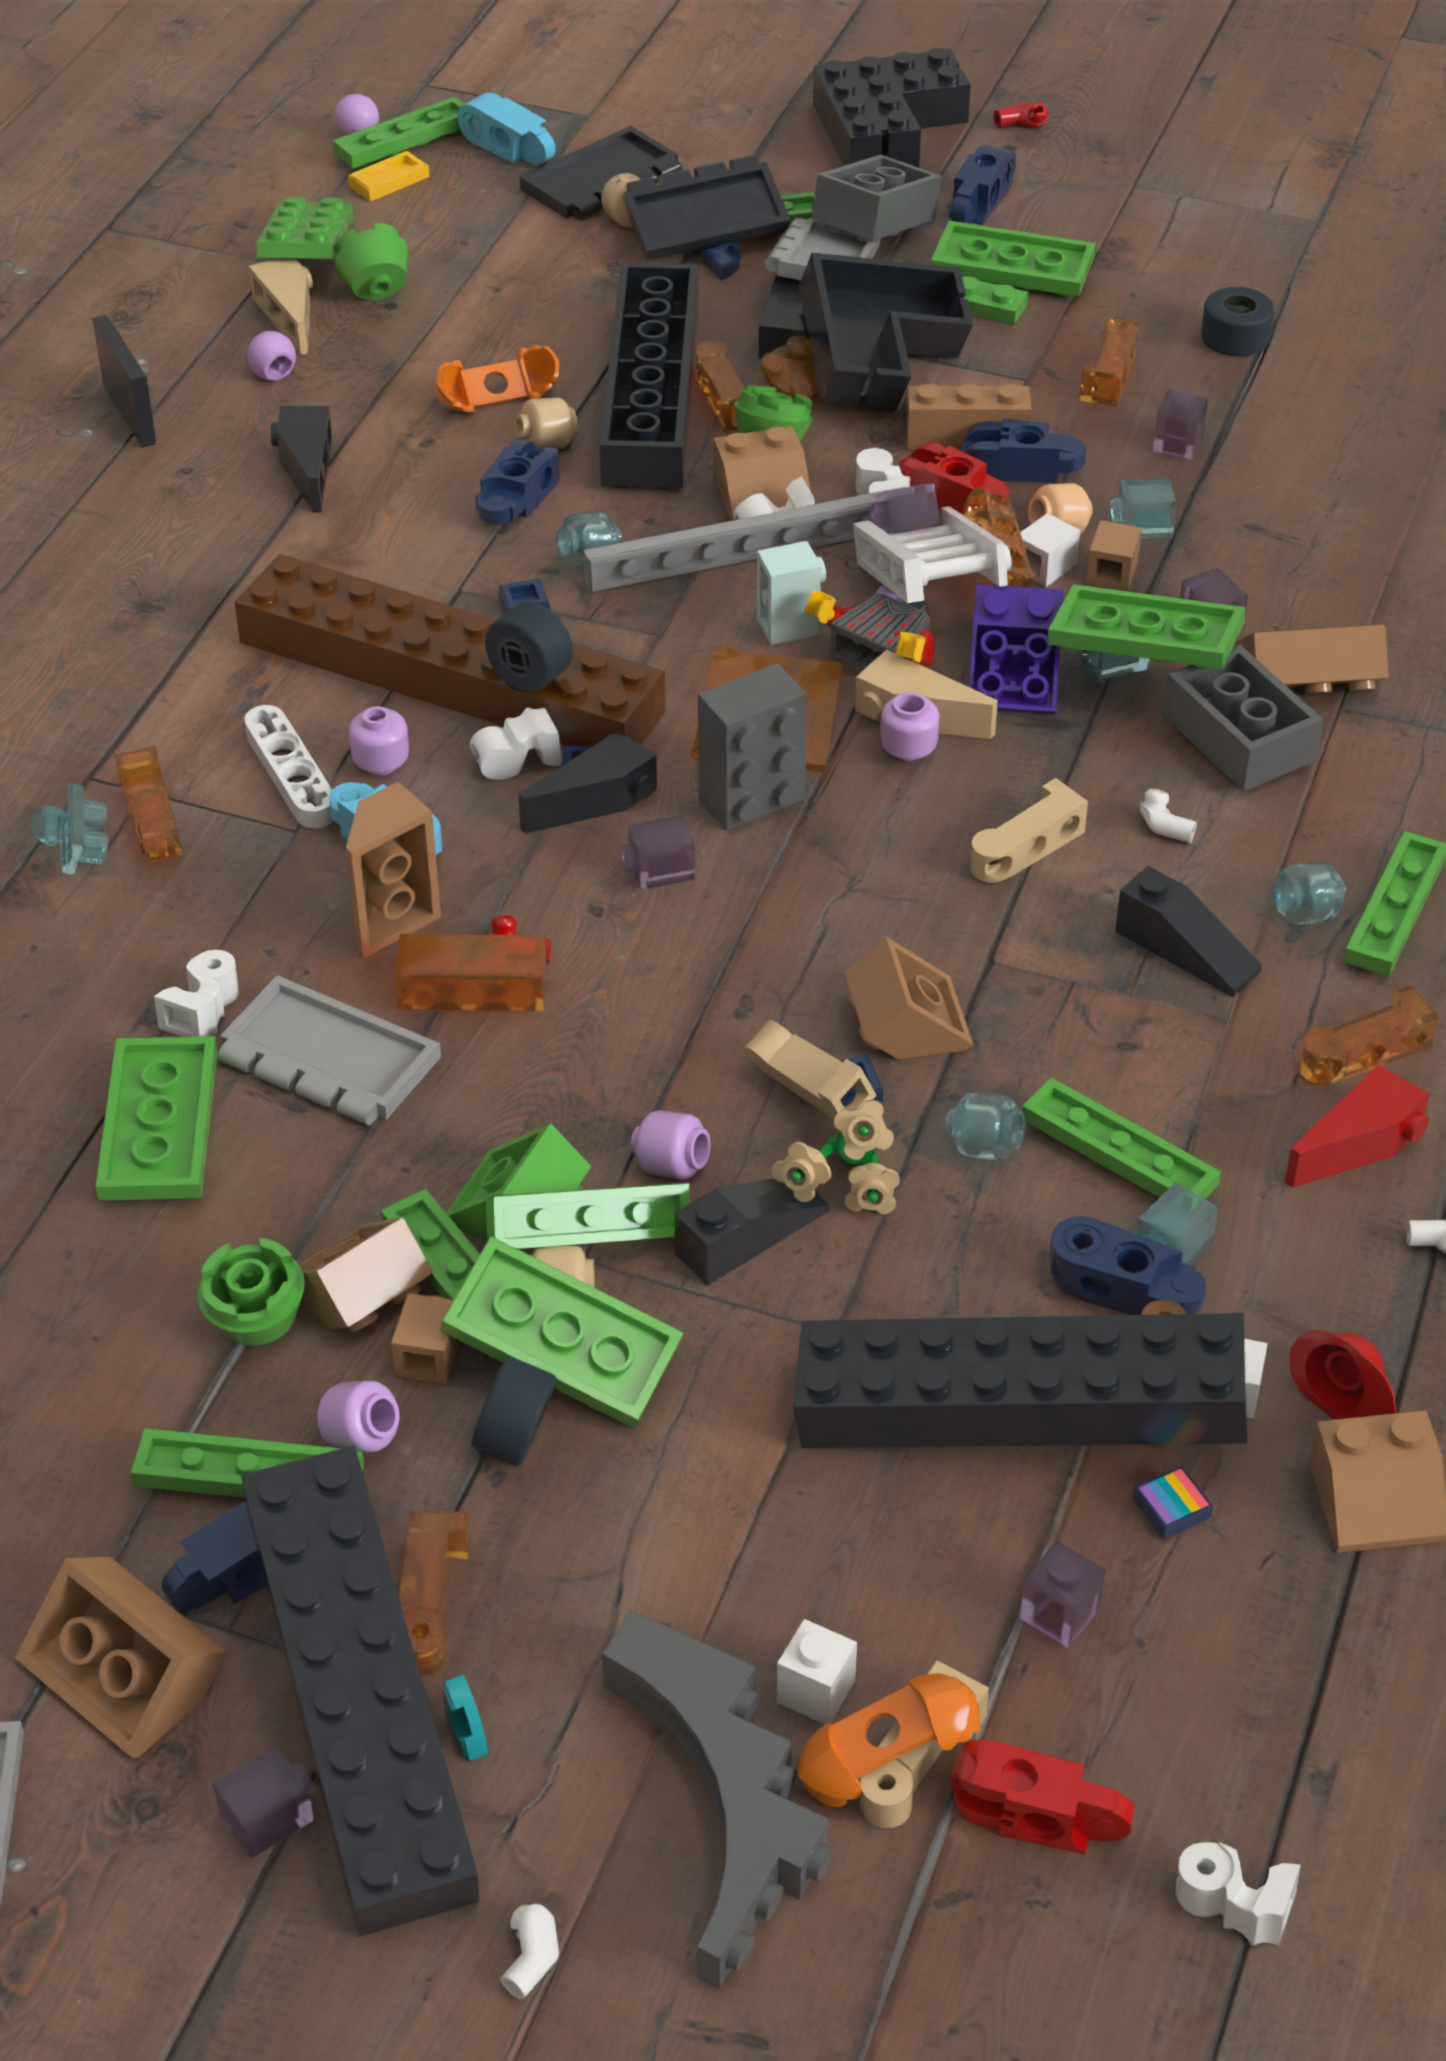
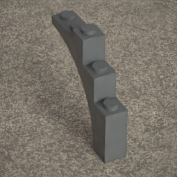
M631 1610L602 1653L604 1687L640 1707L676 1739L700 1771L717 1808L726 1847V1865L717 1905L697 1946L698 1979L720 1989L731 1969L739 1972L744 1967L754 1945L755 1937L752 1933L761 1918L769 1921L773 1917L780 1904L783 1892L801 1899L812 1879L820 1882L825 1876L834 1854V1847L828 1845L829 1819L786 1799L793 1787L797 1770L791 1767L792 1741L751 1723L761 1699V1695L756 1692V1666Z

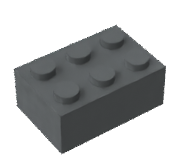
M884 155L874 156L832 169L817 176L811 218L825 223V227L829 230L853 233L859 241L866 243L877 242L879 238L888 235L895 236L900 231L909 228L915 229L920 224L935 220L942 176Z
M1241 645L1232 648L1223 669H1201L1194 665H1189L1168 674L1163 716L1243 792L1317 760L1323 719Z
M778 663L698 693L699 800L726 831L805 800L807 693Z

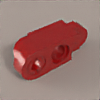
M928 442L917 447L910 456L898 463L901 473L904 476L910 477L909 494L911 499L941 511V508L950 506L971 521L972 513L981 517L983 515L998 516L1005 513L1008 509L1009 489L1006 483L986 474L987 463L952 446L944 447L938 443Z
M983 1739L968 1741L960 1745L956 1751L950 1776L955 1804L966 1820L977 1826L999 1830L998 1836L1086 1854L1088 1839L1102 1842L1122 1840L1128 1837L1132 1830L1135 1813L1132 1801L1123 1794L1118 1793L1116 1789L1082 1781L1084 1764Z

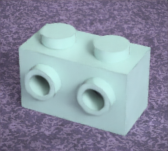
M807 541L757 551V621L770 645L820 635V621H818L817 616L804 612L812 590L821 592V583L826 581V569L823 559L820 556H815Z

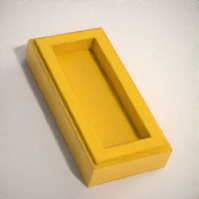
M405 151L348 175L349 187L371 202L430 177L429 165L410 152Z

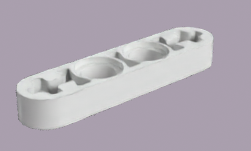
M262 705L251 709L244 718L248 742L295 819L302 826L314 829L331 824L333 820L331 819L329 795L332 788L284 712L280 708L271 705ZM265 727H267L269 730H273V733L268 735L267 729ZM284 749L292 751L288 755H272L273 752ZM296 776L309 777L304 782L295 783L288 781ZM313 797L316 807L312 803H308L307 800Z

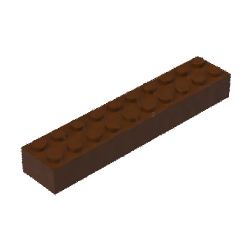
M280 553L234 601L239 640L242 644L504 726L506 718L518 717L528 707L531 709L545 707L558 731L560 744L564 746L592 747L617 730L642 744L665 714V671L573 643V658L564 672L536 692L522 691L510 686L498 675L486 653L485 635L490 625L496 619Z

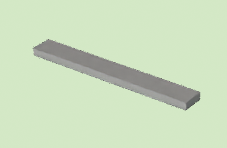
M904 486L584 550L585 585L589 593L755 560L759 550L807 541L811 548L855 540L853 523L869 520L886 533L908 529L910 494Z

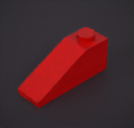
M1377 1065L1291 1148L1285 1183L1294 1188L1393 1157L1408 1142H1417L1426 1130L1429 1117L1425 1116L1429 1093L1384 1067Z

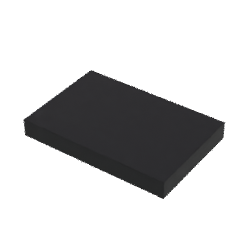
M106 315L94 317L92 320L103 386L140 446L143 448L154 445L156 436L147 377L110 318Z

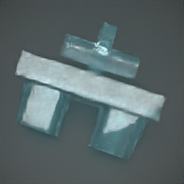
M69 783L67 808L62 810L56 806L48 805L33 814L31 818L32 835L48 846H55L60 842L61 873L75 875L79 861L103 864L108 848V834L103 833L107 817V803L84 800L83 785Z

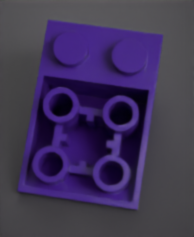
M976 584L969 687L998 700L997 710L1056 714L1060 646L1048 645V629L1063 604L1064 590Z

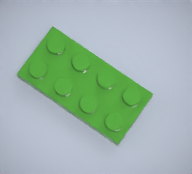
M303 197L285 198L284 202H279L256 242L257 258L334 259L336 255L335 246L338 240L348 231L354 219L353 203H343V199L336 197L323 198L321 203L306 202V199Z
M948 221L931 259V264L960 267L962 277L970 276L978 281L991 284L1010 285L1021 290L1034 289L1053 292L1059 296H1080L1095 257L1096 243Z
M1073 584L1048 629V645L1061 646L1072 651L1090 650L1104 652L1115 657L1133 656L1147 658L1158 663L1176 662L1191 664L1201 669H1223L1245 623V607Z
M216 1036L116 1038L95 1186L98 1201L202 1198L218 1053Z
M492 1236L489 1238L445 1315L440 1331L501 1362H504L507 1357H514L554 1374L557 1378L555 1389L634 1429L684 1332Z

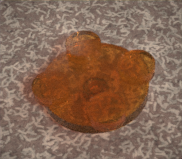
M792 336L788 339L786 346L779 347L762 357L760 369L764 373L767 384L770 387L776 388V392L791 396L793 400L796 393L810 400L820 398L810 342L805 337Z

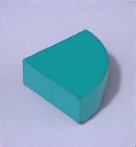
M464 1674L445 1681L443 1696L446 1718L464 1758L467 1757L469 1761L487 1755L488 1747L483 1726Z

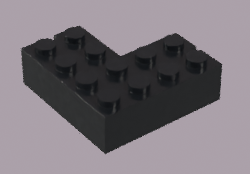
M933 48L929 52L913 54L900 52L894 56L881 58L867 56L860 60L849 62L829 61L824 65L814 66L813 106L843 166L882 155V137L887 136L886 156L919 168L921 129L968 123L971 84L962 68H959V63L951 49Z
M811 253L799 284L821 404L856 407L857 402L862 401L863 407L897 410L911 380L907 353L958 358L973 327L968 300L964 298L966 291L960 267Z

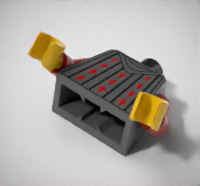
M812 590L804 612L817 616L818 621L831 627L830 658L861 672L885 650L894 652L895 656L907 658L926 668L933 664L935 640L932 633L929 632V608L924 600L903 603L885 594H876L861 604L840 608L834 605L836 600L832 596L824 592Z

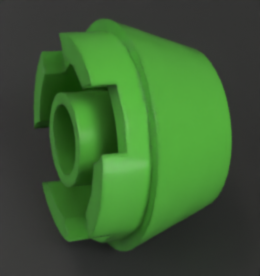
M373 223L375 229L365 230L358 234H355L353 228L346 232L335 246L337 253L334 262L335 270L354 294L361 299L381 300L397 293L406 282L409 247L405 240L399 236L397 229L388 224Z
M748 385L747 390L741 389L739 401L734 402L738 433L763 431L772 427L793 426L801 442L814 420L810 416L812 400L796 393L793 401L791 396L776 392L774 387Z
M257 1238L258 1245H243L231 1249L230 1243L225 1244L209 1256L201 1269L202 1278L197 1292L200 1310L229 1339L241 1345L260 1346L282 1337L295 1321L304 1292V1275L299 1264L292 1258L290 1252L284 1246L266 1238Z

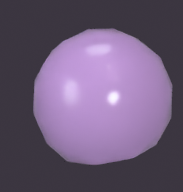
M360 93L347 95L335 107V119L339 130L344 136L379 124L377 106L369 97Z
M264 331L253 337L246 352L250 370L265 381H279L289 375L297 358L291 340L278 331Z

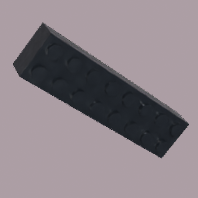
M621 263L600 437L601 486H615L617 488H683L699 305L698 264Z
M1244 1313L802 1321L793 1410L801 1448L1247 1444Z
M355 1445L242 1474V1487L249 1522L358 1936H364L479 1902L477 1869Z

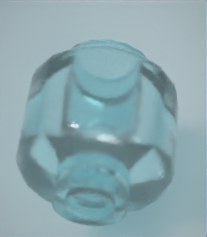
M604 512L571 514L564 520L556 534V546L560 556L574 568H585L584 550L622 542L620 529L615 525L612 518Z
M1323 861L1296 863L1284 868L1278 876L1272 891L1274 905L1277 910L1290 923L1298 925L1327 922L1335 918L1342 909L1345 899V885L1342 877L1334 866Z
M969 1092L962 1096L956 1107H952L949 1110L946 1119L948 1136L953 1137L956 1150L966 1157L995 1161L1003 1160L1013 1150L1019 1149L1025 1135V1115L1022 1110L1018 1109L1015 1101L1007 1095Z

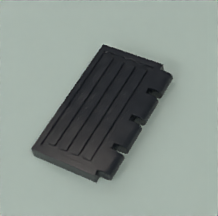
M629 126L519 176L520 190L566 219L573 216L580 220L601 210V207H603L602 191L605 184L612 177L618 174L630 173L638 176L640 179L653 177L657 184L659 175L682 171V165L678 160V153L636 128Z
M756 155L730 160V170H727L724 162L694 168L695 177L693 178L687 169L659 175V185H656L653 177L627 182V192H624V205L646 261L787 230L790 225V218L767 162L759 163Z

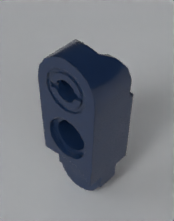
M981 145L974 154H969L954 177L953 203L949 213L951 221L984 225L1011 187L1016 169L1015 152Z
M1003 419L1002 422L986 421L978 423L969 431L961 447L962 452L987 463L986 474L1000 481L1057 483L1058 473H1070L1080 470L1085 464L1087 449L1081 440L1073 438V436L1049 434L1050 423Z
M517 439L508 447H505L480 479L481 490L476 496V509L479 518L488 524L496 525L504 524L510 520L514 521L518 515L528 517L560 480L559 450L552 447H535L533 442Z
M1083 1216L1068 1218L1060 1222L1053 1229L1049 1252L1051 1274L1058 1287L1069 1294L1086 1298L1087 1303L1128 1315H1147L1148 1310L1160 1314H1194L1202 1308L1204 1303L1205 1279L1196 1271V1267L1182 1262L1183 1251L1100 1220Z
M245 1501L180 1541L188 1554L174 1562L175 1565L169 1569L161 1582L162 1590L176 1609L182 1611L193 1608L196 1610L224 1593L236 1604L266 1587Z

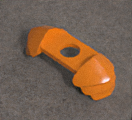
M534 345L529 349L524 347L518 349V360L464 370L460 360H455L452 363L445 362L438 368L434 388L435 396L443 405L454 411L475 412V408L525 398L539 399L549 393L556 384L559 376V359L550 347ZM492 374L502 376L507 382L506 390L499 394L489 392L484 385L486 377Z
M940 1673L922 1675L909 1680V1685L834 1724L831 1721L821 1726L804 1746L798 1760V1778L801 1779V1785L824 1807L829 1809L843 1807L848 1800L857 1799L862 1795L860 1777L933 1739L945 1751L951 1750L957 1742H967L972 1738L973 1733H977L980 1729V1712L975 1693L958 1678ZM882 1716L895 1718L900 1725L897 1739L886 1747L871 1745L867 1740V1730L870 1724Z

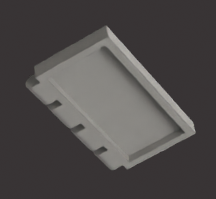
M796 218L766 258L764 265L768 271L777 273V276L801 280L811 253L873 258L879 248L880 238L877 242L866 243L855 238L856 235L853 233L829 230L825 227V223L815 219Z
M278 975L220 1035L222 1046L218 1052V1060L248 1074L254 1071L255 1077L287 1091H292L295 1088L297 1095L329 1109H333L337 1105L338 1113L366 1125H371L377 1117L387 1120L441 1058L440 1043Z

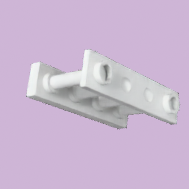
M950 506L941 508L943 525L889 535L869 520L853 523L857 564L906 603L923 601V586H926L928 581L979 572L999 587L1008 585L1007 571L1011 570L1012 563L1007 545H1004L1003 541Z

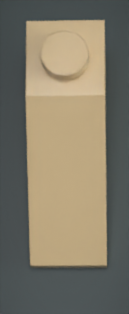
M274 258L249 266L253 300L279 331L291 340L296 351L300 355L307 354L311 306L309 289L313 286L308 268L302 266L295 258Z
M885 650L856 676L855 711L879 723L881 722L883 707L890 699L904 692H915L924 695L937 706L940 715L939 734L991 739L995 735L998 700L907 658L895 656L894 652Z

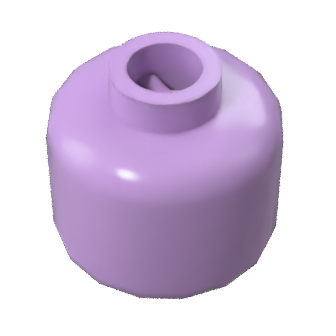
M904 692L890 699L884 705L881 713L880 740L882 747L890 755L906 761L920 759L929 755L936 748L939 737L940 715L937 706L924 695L915 692Z
M375 706L358 713L351 720L348 729L350 751L353 762L360 769L373 775H387L404 764L409 754L408 728L405 719L398 712Z
M658 1110L649 1113L643 1119L641 1125L635 1128L631 1138V1149L643 1172L656 1177L684 1180L691 1178L699 1169L705 1166L710 1155L711 1140L708 1131L704 1129L697 1117L688 1113Z
M377 1381L339 1383L327 1390L321 1398L317 1411L318 1428L322 1439L329 1447L343 1449L355 1445L356 1450H362L363 1453L377 1452L388 1446L396 1435L400 1420L399 1408L394 1395L385 1385Z

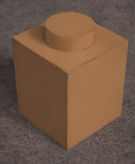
M1100 520L1089 550L1086 584L1122 591L1129 590L1138 564L1142 527Z
M407 1294L391 1342L395 1377L448 1385L461 1341L440 1331V1328L454 1300L445 1299L440 1296Z

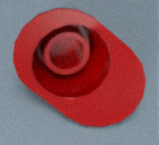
M1311 1330L1300 1335L1291 1346L1289 1365L1292 1378L1300 1392L1333 1420L1397 1413L1395 1394L1388 1378L1384 1374L1383 1359L1376 1346L1367 1338L1353 1332H1338L1334 1334L1328 1330Z

